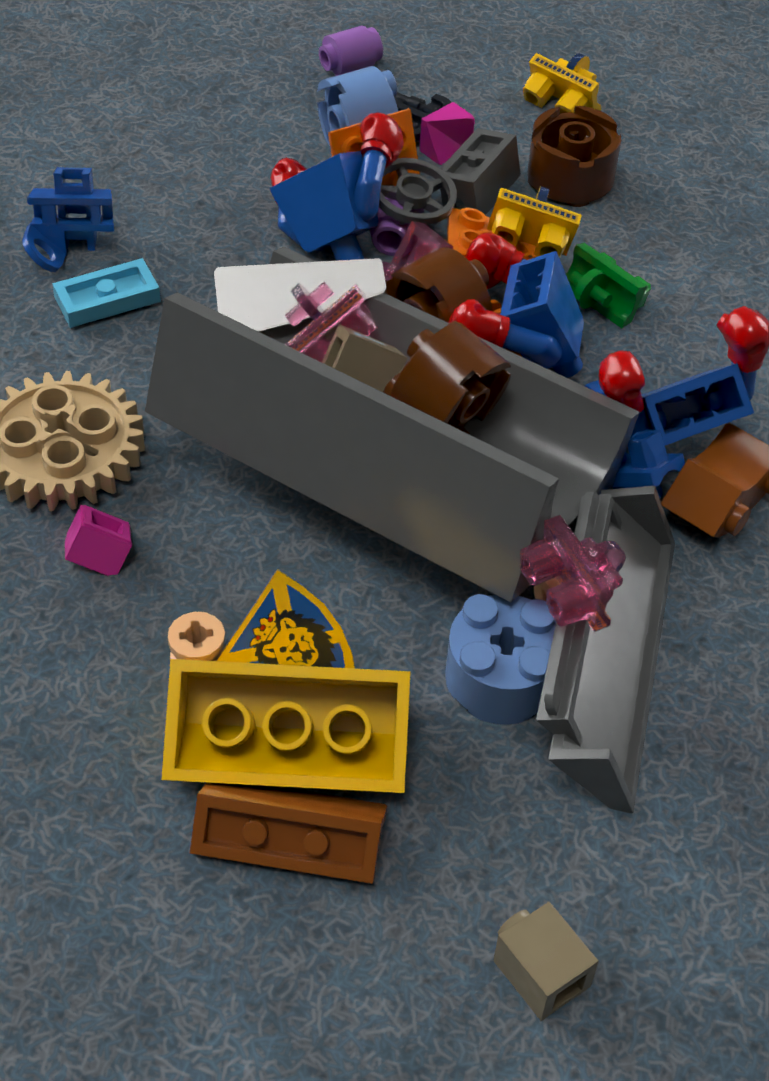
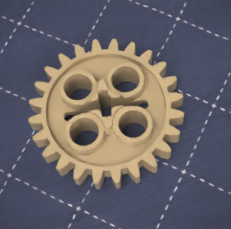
M70 371L64 373L61 381H54L52 375L46 372L41 384L36 385L33 380L27 377L24 378V390L19 391L10 386L5 388L8 400L0 399V491L6 490L9 502H13L22 495H25L27 508L32 509L42 499L47 501L49 511H54L59 500H66L68 506L74 510L77 508L78 497L85 496L91 503H98L97 490L103 489L111 494L116 493L115 479L129 482L131 480L130 467H140V452L145 451L142 415H138L135 401L126 400V392L123 388L111 392L110 380L105 379L94 386L90 373L85 374L78 382L73 381Z

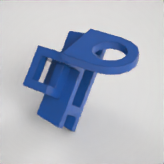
M57 167L53 173L55 189L34 188L27 197L28 205H33L34 218L25 230L22 244L30 258L47 271L56 272L63 265L65 256H67L69 239L87 240L88 250L95 251L97 231L114 232L111 189H94L92 168ZM65 179H81L82 183H66ZM68 214H86V218H69ZM35 244L43 248L51 260L45 258L37 250Z

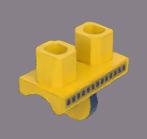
M538 53L529 61L531 76L523 87L524 99L543 108L553 95L559 98L555 108L561 107L560 113L574 112L575 106H586L601 110V104L597 102L599 83L596 82L597 75L588 71L590 67L589 57L578 53L570 61L560 58L557 63Z
M542 186L539 188L536 199L500 188L487 230L501 236L515 247L518 240L535 245L534 255L536 257L556 251L560 258L561 255H567L582 215L547 203L549 189Z

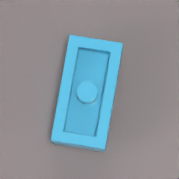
M143 258L52 283L55 300L70 328L161 302L160 288Z

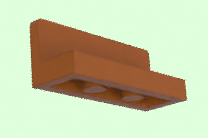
M206 783L197 794L190 854L373 884L387 805L277 786Z

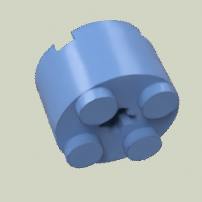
M369 66L323 79L318 84L317 91L325 89V101L318 102L317 106L322 131L329 146L328 132L361 123L371 113L380 112L388 115L398 112L394 98L397 94V85L390 70L381 72L377 67Z
M477 594L465 601L463 609L455 617L450 629L445 679L447 688L453 698H456L462 706L468 709V713L477 719L490 723L516 724L532 718L538 712L556 625L554 608L544 600H530L521 596L509 602L497 595Z

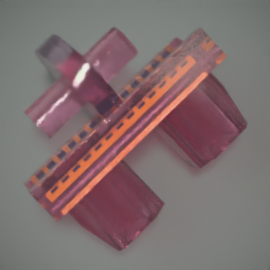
M325 281L311 293L300 283L291 289V293L298 304L285 314L287 320L294 327L308 315L313 320L286 342L285 345L317 361H323L330 342L324 335L337 324L367 336L377 328L374 317L364 303L366 294L357 284L352 286L325 310L320 305L334 294Z
M561 515L545 520L544 538L520 550V569L529 584L534 586L553 578H557L560 582V585L548 589L546 595L549 613L559 627L585 619L594 632L610 626L611 618L605 609L614 594V590L623 583V578L618 572L625 563V552L615 541H604L597 544L592 537H588L580 542Z

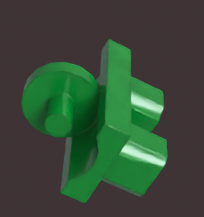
M586 243L576 244L573 251V261L566 276L578 306L582 309L592 307L621 329L632 322L637 309L644 306L651 290V284L639 276L634 277L616 265L615 259L606 253H599Z

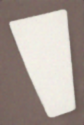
M379 258L218 267L214 271L218 312L258 332L315 316L304 301L292 291L299 284L319 303L324 310L323 313H326L354 288L362 295L354 303L381 295L386 290L383 264Z

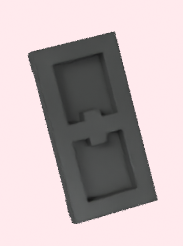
M477 128L440 168L454 182L457 198L464 203L465 208H474L486 215L495 205L500 188L508 190L521 176L516 135ZM442 187L440 192L442 204L445 206L448 203V195L444 187Z

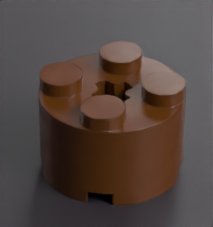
M575 106L574 112L560 113L561 107L551 108L539 115L533 125L527 171L528 183L537 191H539L540 186L548 188V198L564 202L573 207L586 206L590 202L605 196L613 187L621 146V134L618 135L617 124L614 119L597 109Z
M448 247L437 248L392 273V279L385 282V294L445 322L449 321L454 309L468 299H475L485 310L492 311L491 299L486 287L489 284V275L485 266L476 259L469 261L461 253Z
M453 321L435 334L429 329H425L413 339L407 349V355L411 357L403 370L388 382L383 393L470 434L463 426L474 416L483 421L492 411L509 384L511 374L505 369L510 368L511 365L466 326Z

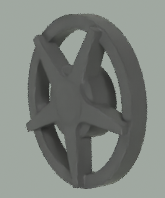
M397 158L392 165L385 168L383 177L390 172L396 171L399 179L396 186L381 185L379 208L390 217L400 221L399 224H435L444 219L446 220L453 211L457 199V190L452 179L439 167L419 159ZM407 170L423 172L433 177L434 180L429 181L426 177L420 174L408 173ZM444 187L448 195V203L445 206L431 198L432 193ZM386 198L397 200L403 205V209L396 207ZM423 208L431 213H413L412 210Z

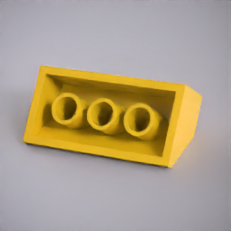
M170 659L161 780L404 793L411 671Z

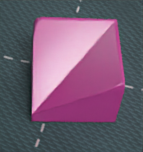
M452 102L421 119L420 152L439 165L447 162L474 133L475 119L473 115L455 102Z
M80 505L65 538V560L107 576L117 575L132 547L129 522L87 505Z

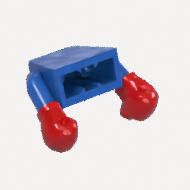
M376 112L369 114L363 119L360 124L361 139L363 141L361 151L339 153L309 169L299 161L286 157L276 163L272 169L270 177L272 187H270V191L278 205V227L302 247L305 252L312 253L331 247L336 261L365 259L356 236L378 226L377 213L384 170L396 161L404 144L401 128L392 117Z
M490 232L477 235L470 244L465 257L469 261L476 259L485 266L489 275L487 289H491L500 281L507 284L501 313L498 314L485 310L477 300L468 299L454 309L448 323L453 321L462 323L476 336L501 348L520 353L523 358L546 369L552 367L555 373L566 378L577 374L583 367L579 353L584 321L557 252L554 251L526 260L523 259L525 253L516 250L514 245L501 236Z
M746 306L734 309L730 314L724 313L716 326L728 344V358L731 360V365L706 371L641 394V389L645 386V377L639 361L630 351L620 350L609 354L600 363V387L607 397L639 411L632 435L645 430H661L664 445L754 413L750 400L755 391L757 370L763 365V360L769 349V321L758 311Z

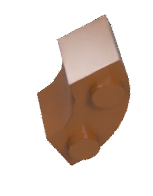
M730 422L726 423L705 451L695 458L687 459L663 498L662 506L713 537H721L727 533L736 536L748 521L751 509L766 493L769 494V445Z

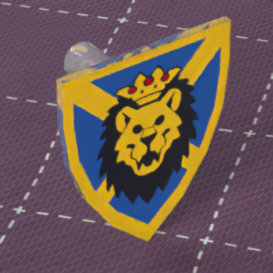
M279 569L276 570L216 660L222 662L355 668L353 654L343 629L326 604L301 583Z

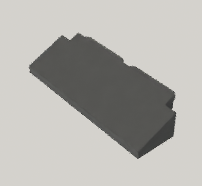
M655 486L601 490L600 495L596 491L586 492L585 496H582L567 571L603 619L605 625L595 628L566 586H563L536 721L553 734L548 760L610 809L627 813L634 812L675 541ZM617 558L623 564V567L615 576L602 584L587 586L582 578L593 577L604 572Z

